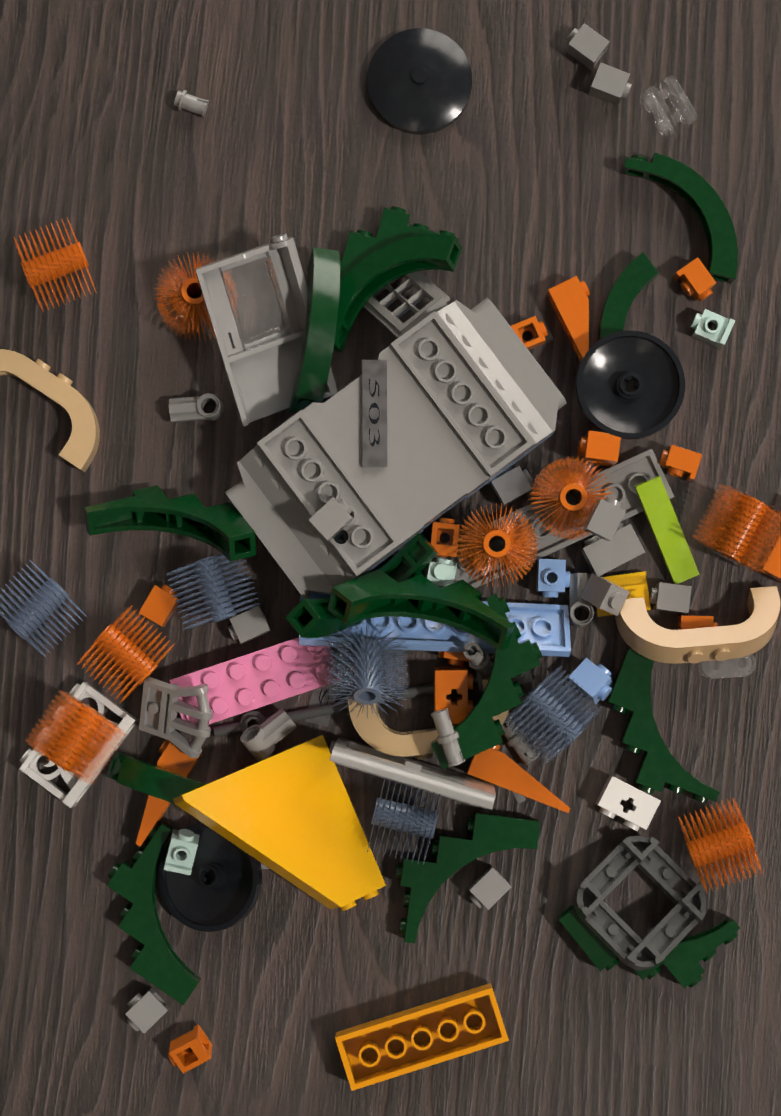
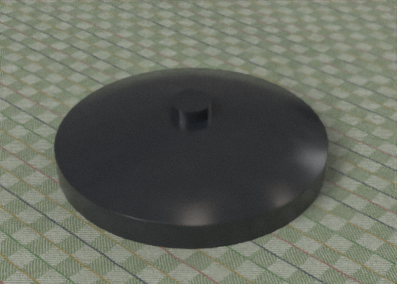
M423 28L405 30L388 38L373 55L367 73L368 94L377 114L391 127L409 134L422 135L434 133L451 125L465 110L472 90L471 66L461 47L445 34Z
M620 331L600 339L585 354L576 376V395L580 408L586 418L600 431L621 437V439H641L663 429L679 411L685 393L684 371L677 355L664 341L641 331Z
M202 822L190 825L184 829L191 830L194 834L199 835L191 876L164 870L169 847L168 843L159 866V887L162 898L172 915L189 928L203 932L228 929L245 919L254 908L262 885L261 863Z

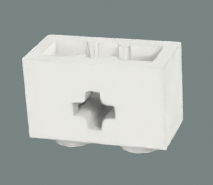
M609 775L595 804L601 807L600 813L614 819L615 815H618L625 819L624 825L638 831L640 827L647 830L661 800ZM630 797V803L633 807L631 810L627 808L623 812L624 807L620 803L622 799L627 801Z

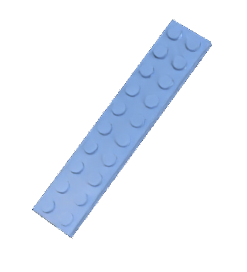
M300 594V602H301L304 598H303L302 595ZM311 594L306 599H323L331 595ZM506 602L510 612L505 613L508 621L511 623L515 621L521 637L517 638L518 643L529 639L531 644L536 642L542 656H570L571 642L568 605ZM410 617L369 618L348 629L319 638H302L299 635V645L347 647L342 645V641L350 640L343 634L355 641L357 640L356 637L361 638L362 632L363 636L366 637L367 622V637H371L370 632L372 638H375L380 633L376 640H379L389 634L383 641L390 639L393 644L387 646L398 647L395 645L398 644L399 647L407 648L396 649L463 652L466 651L464 650L466 644L474 642L480 646L481 650L495 654L494 646L466 631L443 623Z

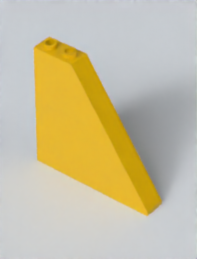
M323 735L173 799L175 805L329 909L340 908L341 911L350 909L357 905L355 900L361 897L364 900L375 897L379 894L378 889L386 886L370 846L368 848L369 843L335 762L330 761L331 753Z

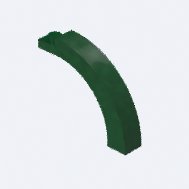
M654 153L651 162H648L645 157L632 155L631 158L626 157L621 174L647 179L666 186L676 192L691 206L699 218L708 244V272L715 281L732 284L736 279L738 267L737 237L729 212L714 188L692 168L671 157Z
M427 234L405 238L386 245L357 264L340 282L338 318L333 351H343L350 329L359 311L373 294L389 282L406 274L423 270L454 272L462 251V246L456 237L443 234Z
M317 247L312 249L307 268L308 303L303 347L289 405L290 412L298 413L313 402L320 403V401H323L332 360L340 295L339 251Z
M644 252L624 269L612 287L601 313L598 341L607 335L624 330L626 316L633 300L644 287L658 276L659 272Z
M418 533L380 570L400 583L420 574H425L422 570L438 552L423 534ZM330 597L323 599L304 598L285 617L302 638L328 636L365 620L362 619L345 624L327 610Z
M114 751L106 777L116 780L119 784L174 803V798L208 784Z

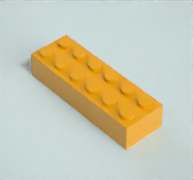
M491 983L336 1032L335 1035L351 1091L509 1041Z

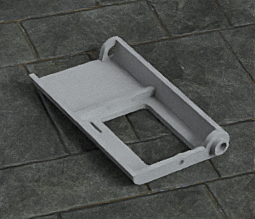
M338 737L337 741L332 740L329 749L331 753L330 761L335 762V764L388 780L391 779L394 782H402L404 785L407 784L414 788L418 787V789H424L427 792H435L437 795L441 794V796L483 809L492 810L496 793L494 784L451 770H442L441 767L408 757L388 755L371 746Z

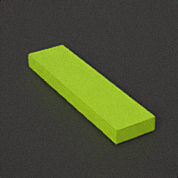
M656 476L634 486L673 584H679L700 575L661 477Z

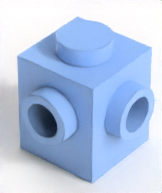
M538 559L536 592H542V597L558 598V593H564L565 587H570V571H566V560Z
M587 657L569 676L571 685L577 682L578 684L575 688L579 689L581 687L580 693L584 691L586 693L584 696L587 697L589 695L588 699L590 701L593 700L594 704L598 703L599 700L604 701L612 692L611 672L602 664L596 666Z

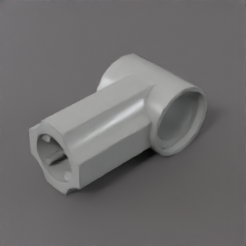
M207 393L196 397L169 399V415L172 423L206 419L214 421L218 420L224 413L223 403L213 394ZM209 401H215L217 405L215 411L205 413V404Z
M588 573L570 574L569 621L573 626L579 628L587 626L594 616L593 604L580 597L591 576ZM576 608H584L588 613L587 620H577L574 616V610Z
M281 708L260 726L252 725L242 733L240 740L257 761L268 758L275 750V744L297 726L284 709Z

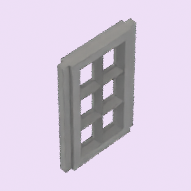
M420 271L402 276L406 281L396 289L391 284L399 278L389 282L373 294L363 306L397 338L432 312H437L444 308L450 300L445 292ZM414 286L419 291L407 300L402 295ZM385 289H388L391 293L379 302L375 297ZM427 297L431 302L419 311L415 305ZM397 299L403 303L393 312L387 309ZM407 311H413L415 315L405 323L399 320Z

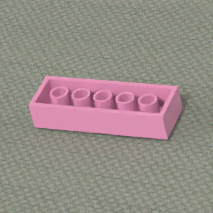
M298 637L169 681L170 684H177L178 687L207 684L209 690L207 698L210 709L213 710V716L209 720V724L324 687L325 685H330L326 683H331L328 681L331 678L326 677H334L330 676L335 675L332 674L333 671L328 673L331 671L329 668L334 667L326 666H333L327 660L334 658L326 659V657L334 656L327 655L332 653H328L332 651L329 646L299 645ZM333 678L334 680H330V681H334V682H332V684H333V683L339 682V681H335V680H340V679H335V678ZM184 696L178 699L198 707L196 696ZM180 713L182 720L198 725L197 718Z

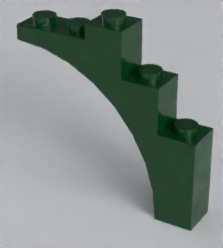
M392 206L391 209L384 208L376 238L372 237V233L364 230H357V233L350 231L342 262L340 261V282L363 259L388 244L413 236L427 234L455 236V234L440 230L439 233L429 231V227L414 223L411 226L409 225L410 214H407L405 209Z
M155 485L133 490L132 497L84 507L86 531L89 536L129 530L175 533L204 542L220 551L230 562L256 555L255 531L231 502L205 508L194 493L168 499L159 486Z
M380 569L334 586L327 609L345 624L376 617H410L443 623L483 639L500 651L509 647L515 627L514 624L480 601L482 593L463 579L439 588L422 574L398 583Z
M496 593L486 597L488 606L508 620L505 613L510 612L504 597L498 598ZM515 621L512 622L515 627L509 647L502 651L495 648L490 678L479 701L467 717L454 727V731H457L459 735L457 740L464 759H468L503 743L501 738L505 734L499 719L493 721L492 717L522 704L519 698L524 696L518 681L512 683L511 678L541 665L538 659L543 656L536 642L531 644L530 640L526 639L518 643L517 638L521 637ZM436 739L431 742V745L443 770L448 768V762L442 744H438Z
M627 645L613 686L611 687L612 692L607 697L606 702L612 704L610 709L626 715L627 710L631 711L620 742L626 744L624 749L633 753L640 754L641 750L644 751L633 781L639 783V790L652 795L655 790L662 792L666 782L668 783L667 789L679 794H682L684 790L694 793L692 799L708 804L709 800L716 802L720 792L700 782L687 772L669 752L661 738L653 716L650 696L651 672L654 660L640 655Z
M475 812L474 817H469L467 833L472 834V838L439 834V840H433L432 856H437L436 861L425 859L423 865L424 859H419L418 862V858H413L412 862L411 857H404L403 863L398 862L396 879H401V886L411 887V891H405L403 907L408 908L407 918L401 919L400 934L405 935L404 942H416L420 921L430 900L440 886L458 869L474 859L495 851L513 848L537 849L540 821Z
M164 822L160 827L158 825L153 827L147 836L151 840L145 849L140 847L132 858V861L135 862L134 866L127 861H124L121 865L115 864L107 876L111 879L107 886L133 903L132 907L127 904L120 914L119 918L122 922L118 927L145 945L144 948L139 945L130 957L134 961L130 969L184 1005L201 978L189 969L172 949L162 929L157 912L155 894L157 867L164 845L174 829Z
M573 904L557 917L600 972L604 968L606 971L610 970L619 962L618 957L579 918ZM728 917L709 930L683 938L665 959L656 966L643 971L635 969L634 971L642 980L646 977L651 979L661 970L659 966L664 964L684 989L687 986L691 988L702 980L703 977L701 975L705 972L699 962L701 960L706 962L717 953L715 949L722 943L727 945L737 937L738 934L736 932L740 927L731 917Z

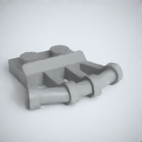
M151 677L145 679L139 730L167 739L189 757L198 758L202 752L201 747L211 733L209 720L212 719L213 710L210 709L207 693L209 692L208 685L200 684L190 687H178L177 684L172 685ZM184 696H196L198 707L178 699ZM177 712L197 718L198 725L176 718ZM175 729L194 735L193 741L189 742Z

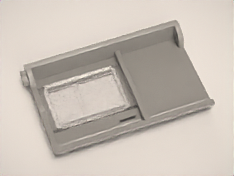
M286 233L271 237V243L195 269L242 426H247L250 422L289 408L298 373L306 325L308 286L294 238H288ZM331 365L323 399L338 393Z

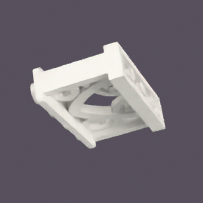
M83 682L81 685L77 683L69 693L71 698L74 696L78 701L88 697L93 698L97 702L98 712L102 715L106 706L122 718L120 724L114 721L110 722L113 725L115 724L116 728H120L122 733H125V737L123 734L121 735V740L127 737L138 722L136 717L125 711L88 682ZM121 740L117 741L116 745L114 744L115 747L109 750L110 753H114V749L119 748V745L122 743ZM28 749L20 760L23 764L19 770L62 800L68 807H75L91 784L89 782L86 783L85 779L77 778L71 771L65 770L64 772L59 766L51 774H42L37 768V761L45 754L34 749ZM108 754L106 760L103 758L99 762L102 765L100 768L105 767L104 764L109 761L108 759L112 757V754ZM49 761L47 765L43 766L51 767L54 766L55 763ZM61 774L71 789L70 792L67 794L50 780Z

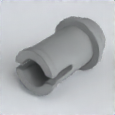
M187 90L183 92L178 91L174 101V106L178 107L179 111L184 109L203 117L209 104V100L187 94Z

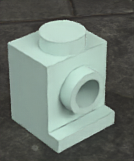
M704 309L701 314L696 313L690 327L694 329L691 337L721 349L727 341L735 320L727 319ZM708 322L716 324V330H710L707 326Z
M433 558L429 564L427 579L441 588L454 583L457 563L447 559Z
M173 829L164 870L191 876L199 842L198 834H194V832L188 829Z

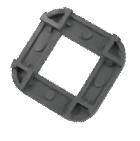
M629 836L624 839L580 883L575 891L572 902L577 915L585 925L624 964L637 971L650 969L662 962L678 943L704 918L707 912L704 894L706 890L700 882L696 884L658 846L660 843L658 840L645 836ZM636 866L676 904L643 940L603 901Z

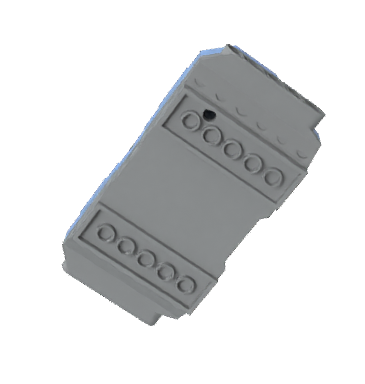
M488 298L471 310L455 300L441 310L432 312L379 353L378 360H387V467H362V375L326 402H313L305 409L300 410L257 442L258 445L237 462L242 480L225 493L303 598H307L312 593L331 595L334 586L369 573L400 550L414 536L423 532L424 528L463 499H467L484 485L491 482L554 433L558 410L566 405L567 402ZM332 497L337 502L342 498L353 510L350 513L353 520L328 543L309 522V519Z

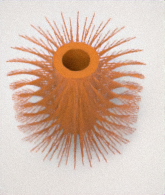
M62 220L70 245L67 246L57 223L65 245L63 248L51 223L60 249H56L46 225L54 249L52 252L40 226L49 253H46L35 229L43 255L40 254L36 241L30 232L38 257L35 256L25 234L33 259H30L26 246L19 235L27 261L24 260L19 244L14 237L23 271L42 311L43 307L36 286H38L48 310L49 307L41 284H43L53 308L54 304L46 282H49L58 306L59 302L51 282L52 280H54L63 303L64 299L57 283V278L60 279L69 302V296L62 280L63 276L67 281L74 300L75 297L67 278L68 274L71 276L78 295L79 291L72 273L75 272L84 295L85 292L77 271L81 270L90 292L82 270L86 268L94 287L88 270L89 264L80 241L78 242L69 220L68 223L76 243L72 244Z
M193 254L194 276L189 259L192 278L186 262L185 266L188 275L179 259L181 269L174 267L177 273L172 276V279L170 278L171 274L166 272L168 273L169 281L166 279L162 280L164 281L162 282L163 284L154 289H163L156 293V295L163 296L160 298L156 297L155 299L158 301L170 300L161 304L157 303L160 305L158 309L164 316H167V321L169 319L171 322L169 324L170 328L172 326L174 329L178 328L181 323L182 333L187 330L194 337L198 333L200 339V321L205 338L202 317L208 334L206 321L213 335L214 331L195 272L196 268L205 264L200 262L196 267ZM199 255L197 256V265L200 261ZM224 275L222 277L224 286L230 288L226 291H231L227 294L233 293V291L237 292L232 285L236 286L227 275ZM236 294L227 295V296L229 297V298H228L229 301L231 302V303H230V306H231L234 302H237V301H238V300H231V298L237 297Z
M568 457L565 462L563 461L560 464L559 462L563 460L561 458L552 465L548 464L549 470L554 473L548 472L545 475L542 473L544 476L543 480L541 477L535 478V489L534 487L532 489L537 492H532L530 495L539 497H532L528 500H545L533 502L529 505L549 503L534 507L531 510L552 505L541 510L544 511L554 507L551 509L553 511L537 523H541L552 515L540 528L553 519L544 531L549 530L553 525L549 532L550 534L553 532V536L563 534V536H558V539L568 537V540H570L571 529L575 526L572 536L577 531V535L574 538L577 539L587 533L585 536L590 534L588 531H582L583 528L581 527L585 525L596 500H605L606 498L597 496L609 495L613 492L593 494L612 487L590 492L601 486L588 490L591 487H587L602 476L600 475L590 482L600 470L591 476L597 466L590 470L593 463L587 466L588 463L586 462H589V460L585 461V464H580L583 461H579V457H577L573 461H578V464H572L571 458L569 459ZM567 492L574 494L576 498L575 505H570L566 501Z
M730 489L728 493L725 491L726 496H724L721 503L718 500L720 507L716 512L714 510V514L710 518L711 522H713L709 527L711 529L709 531L707 529L706 532L708 533L706 534L700 531L694 539L703 534L705 537L702 538L701 542H703L702 544L705 543L706 547L709 546V548L714 549L729 560L743 563L750 569L755 568L756 570L764 558L771 553L768 550L774 544L772 543L774 541H771L770 537L774 532L775 534L777 533L776 526L780 527L781 516L778 514L779 512L776 513L774 511L776 509L771 510L772 508H769V505L748 494L742 495L738 491L735 492V489ZM764 544L768 545L765 553L764 551L762 552Z
M496 503V530L492 505L493 526L487 506L486 512L490 525L481 507V513L486 524L476 510L480 521L472 513V518L476 523L468 516V520L473 525L464 520L466 526L461 524L464 530L460 529L459 532L462 535L459 536L457 534L459 539H456L463 544L456 546L458 547L457 553L460 554L458 559H460L461 564L464 563L462 568L468 566L465 569L466 573L471 570L468 573L469 577L475 572L472 577L474 580L482 570L477 583L486 570L482 580L483 585L490 569L487 582L488 587L494 564L492 588L496 562L497 583L499 561L502 585L504 584L501 564L509 586L505 568L512 584H514L509 569L518 582L519 579L513 569L523 579V575L518 569L526 575L527 572L523 568L529 571L530 567L527 565L533 567L531 562L535 563L534 560L536 559H533L534 555L537 557L536 553L538 552L531 547L538 545L536 543L538 538H533L534 536L536 537V533H534L535 527L530 529L532 523L528 527L526 526V523H529V519L523 522L525 520L524 516L517 523L521 517L520 512L513 521L517 509L508 523L512 513L511 507L504 524L507 512L506 506L500 529L501 503L499 527L497 530ZM495 540L502 541L505 545L504 549L500 552L492 551L489 546Z
M130 609L124 611L113 624H110L99 635L92 647L77 663L79 665L91 654L83 664L86 666L99 653V656L86 670L85 673H87L106 654L107 656L93 673L97 672L107 660L109 661L94 680L99 678L113 662L115 663L103 676L98 685L119 666L118 670L105 682L103 688L121 670L123 672L106 692L113 688L127 673L128 675L111 696L130 677L132 680L125 685L115 700L134 681L136 683L122 698L120 703L153 673L161 660L174 646V644L170 646L154 662L153 660L170 642V640L167 641L150 658L152 653L165 639L164 637L147 655L145 654L160 637L161 632L146 648L141 650L157 631L156 629L143 640L154 624L133 643L134 639L148 624L145 623L135 632L145 619V617L133 626L138 620V616H136L126 625L137 609L130 613L127 618L125 616L129 613Z
M65 695L64 698L66 700H63L64 704L53 712L55 720L50 719V723L45 726L40 724L43 727L37 732L41 733L39 736L37 735L38 738L36 740L33 739L35 743L34 748L40 750V753L43 752V754L47 755L45 757H48L49 761L55 763L56 766L61 767L64 772L65 770L71 771L73 774L75 773L78 777L86 780L89 770L92 774L97 770H92V766L97 764L98 758L96 755L101 756V751H105V747L110 745L109 742L113 738V734L114 738L117 739V734H121L122 731L120 728H116L115 724H111V720H106L105 715H102L88 704H82L77 699H72L70 695Z
M733 801L735 809H732L731 803H727L729 804V811L725 808L724 802H721L722 806H724L722 807L724 808V815L726 816H723L719 804L716 803L718 805L716 807L717 812H719L720 821L714 811L715 809L712 808L713 805H711V811H713L714 820H712L711 813L707 810L708 808L705 807L710 826L706 821L707 818H705L704 812L700 808L705 830L695 810L701 836L691 813L689 815L694 833L697 835L696 837H694L693 830H691L689 821L684 814L691 841L681 818L678 817L685 836L689 856L694 868L697 869L707 894V886L700 867L703 868L704 875L712 892L714 891L712 882H710V875L705 867L706 865L709 867L708 870L718 890L719 887L714 869L723 888L724 883L719 868H721L722 874L726 878L725 881L730 885L724 866H726L729 876H731L734 883L735 879H733L732 868L735 875H737L736 877L739 878L738 881H741L737 866L741 870L740 873H742L744 879H746L745 871H743L744 868L749 872L747 873L748 875H751L749 867H752L753 873H757L755 872L754 862H756L757 868L761 871L760 874L763 873L760 870L762 867L759 865L760 860L756 854L757 851L754 850L755 844L746 822L743 821V814H741L738 804H735L737 803L736 801Z

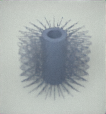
M220 554L189 564V566L181 567V569L177 568V571L174 570L173 573L172 571L170 572V576L171 574H176L175 578H171V581L173 579H181L176 584H170V587L177 586V584L182 585L175 588L174 592L185 589L174 596L179 597L191 593L189 596L177 600V603L190 600V602L179 605L178 608L180 606L182 608L187 605L196 604L178 613L193 611L202 607L201 610L182 616L181 619L199 615V617L187 620L182 624L205 619L185 627L184 630L233 617L239 612L254 608L260 604L234 610V608L249 604L255 599L245 600L240 603H236L237 601L257 594L256 592L255 594L239 596L256 587L233 593V591L239 588L241 589L254 583L247 582L235 585L234 587V584L251 578L249 576L248 578L243 577V579L238 578L237 580V577L244 576L245 573L248 574L250 572L244 571V573H240V569H245L244 566L234 569L235 566L245 563L246 560L244 562L243 560L241 562L236 561V563L231 561L233 563L229 564L230 561Z
M30 560L47 581H44L33 569L25 564L43 585L41 586L27 571L22 569L39 587V589H36L25 577L17 572L35 593L33 594L19 579L13 576L19 585L31 596L28 597L17 585L10 581L18 592L25 597L26 601L5 584L22 605L2 589L18 609L0 594V598L14 611V613L11 612L0 601L1 608L10 617L6 616L7 614L1 609L0 614L21 638L46 657L40 647H37L29 636L37 641L36 643L47 652L51 653L33 632L38 634L37 636L54 649L52 644L37 628L39 627L45 635L55 644L59 645L41 624L62 640L50 625L45 622V620H48L53 627L67 637L49 617L51 615L65 630L71 633L58 617L53 614V612H56L67 624L75 629L65 616L57 609L59 607L79 625L66 609L61 606L63 603L82 620L67 604L66 599L85 617L87 616L52 577L49 578Z
M366 622V637L363 636L362 632L361 638L356 637V641L352 638L349 639L353 645L346 642L342 644L350 650L338 647V650L335 651H341V654H327L334 657H326V659H336L327 660L333 666L326 667H334L329 668L331 671L328 673L333 671L332 674L335 675H330L334 677H326L331 678L328 680L331 683L326 684H332L334 681L330 680H334L333 678L340 679L335 681H341L336 682L338 684L332 687L333 690L327 689L331 691L339 690L341 694L338 692V694L325 695H334V698H337L335 695H347L344 698H339L342 700L338 703L344 701L343 699L353 697V699L348 700L351 701V704L358 702L356 706L360 703L363 708L364 705H367L368 718V705L371 706L372 710L374 703L377 706L379 700L382 701L381 703L384 702L383 700L385 699L381 697L391 700L393 697L388 695L399 694L401 696L400 694L409 693H396L404 691H394L405 689L399 685L408 684L399 683L408 682H404L405 678H399V672H392L393 669H407L406 667H399L408 665H398L406 662L402 660L403 658H397H408V656H400L406 653L393 651L401 650L396 648H407L399 647L398 644H395L398 647L387 646L393 644L388 641V644L380 645V643L385 642L383 640L389 634L379 640H376L380 633L375 638H372L370 632L371 637H367Z
M559 668L545 678L544 682L534 687L523 698L522 704L518 705L514 711L512 710L505 719L508 722L512 717L514 718L509 726L518 719L519 721L516 723L515 729L521 724L523 725L516 735L524 731V737L532 730L533 732L524 743L536 735L537 737L529 747L535 741L538 742L536 746L541 750L536 756L544 749L546 754L542 759L548 754L550 757L547 760L553 755L556 757L560 751L562 752V748L564 749L574 742L582 731L586 729L584 727L590 724L589 722L593 720L594 716H597L596 713L598 712H593L592 708L595 705L591 707L589 704H585L587 697L580 703L578 702L583 693L581 692L577 696L576 693L579 689L572 695L570 694L576 687L573 684L568 690L566 689L571 681L562 687L569 678V676H565L561 681L559 680L565 671L554 679L553 676L559 673V671L557 672Z
M407 784L402 803L398 802L401 785L397 801H392L395 790L394 785L391 801L386 800L387 794L385 799H382L381 795L380 798L377 797L371 824L373 828L374 825L379 826L378 832L380 826L384 827L381 844L385 828L390 829L385 852L391 829L395 830L391 851L396 832L401 831L396 855L402 832L406 833L401 858L408 833L412 835L407 858L413 835H417L412 862L419 836H422L418 862L425 837L428 838L423 860L424 865L430 839L433 838L439 813L437 809L441 794L438 796L435 811H432L435 792L432 796L430 808L427 810L426 805L429 791L423 809L420 806L424 789L421 793L419 806L415 807L418 787L413 806H411L409 802L413 786L411 787L408 803L403 804Z

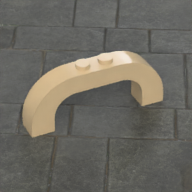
M0 349V376H15L66 409L72 421V432L59 456L83 472H86L97 453L100 440L98 419L90 403L71 386L72 380L61 373L56 377L49 372L51 367L37 358L34 362L15 351Z
M777 586L750 588L747 601L750 617L737 625L682 630L666 629L657 625L649 617L644 597L626 599L619 615H615V619L624 641L634 651L648 659L671 664H695L713 660L725 661L751 655L769 642L774 634L780 612V596Z
M490 677L482 678L483 691ZM354 702L348 706L356 731L374 749L392 756H416L418 760L433 757L432 753L435 752L431 742L439 737L436 728L400 732L389 728L381 720L375 703L372 710L371 706L368 705V718L367 705H364L363 708L362 704L359 703L356 706L358 702ZM509 710L492 717L493 721L499 719L502 725Z

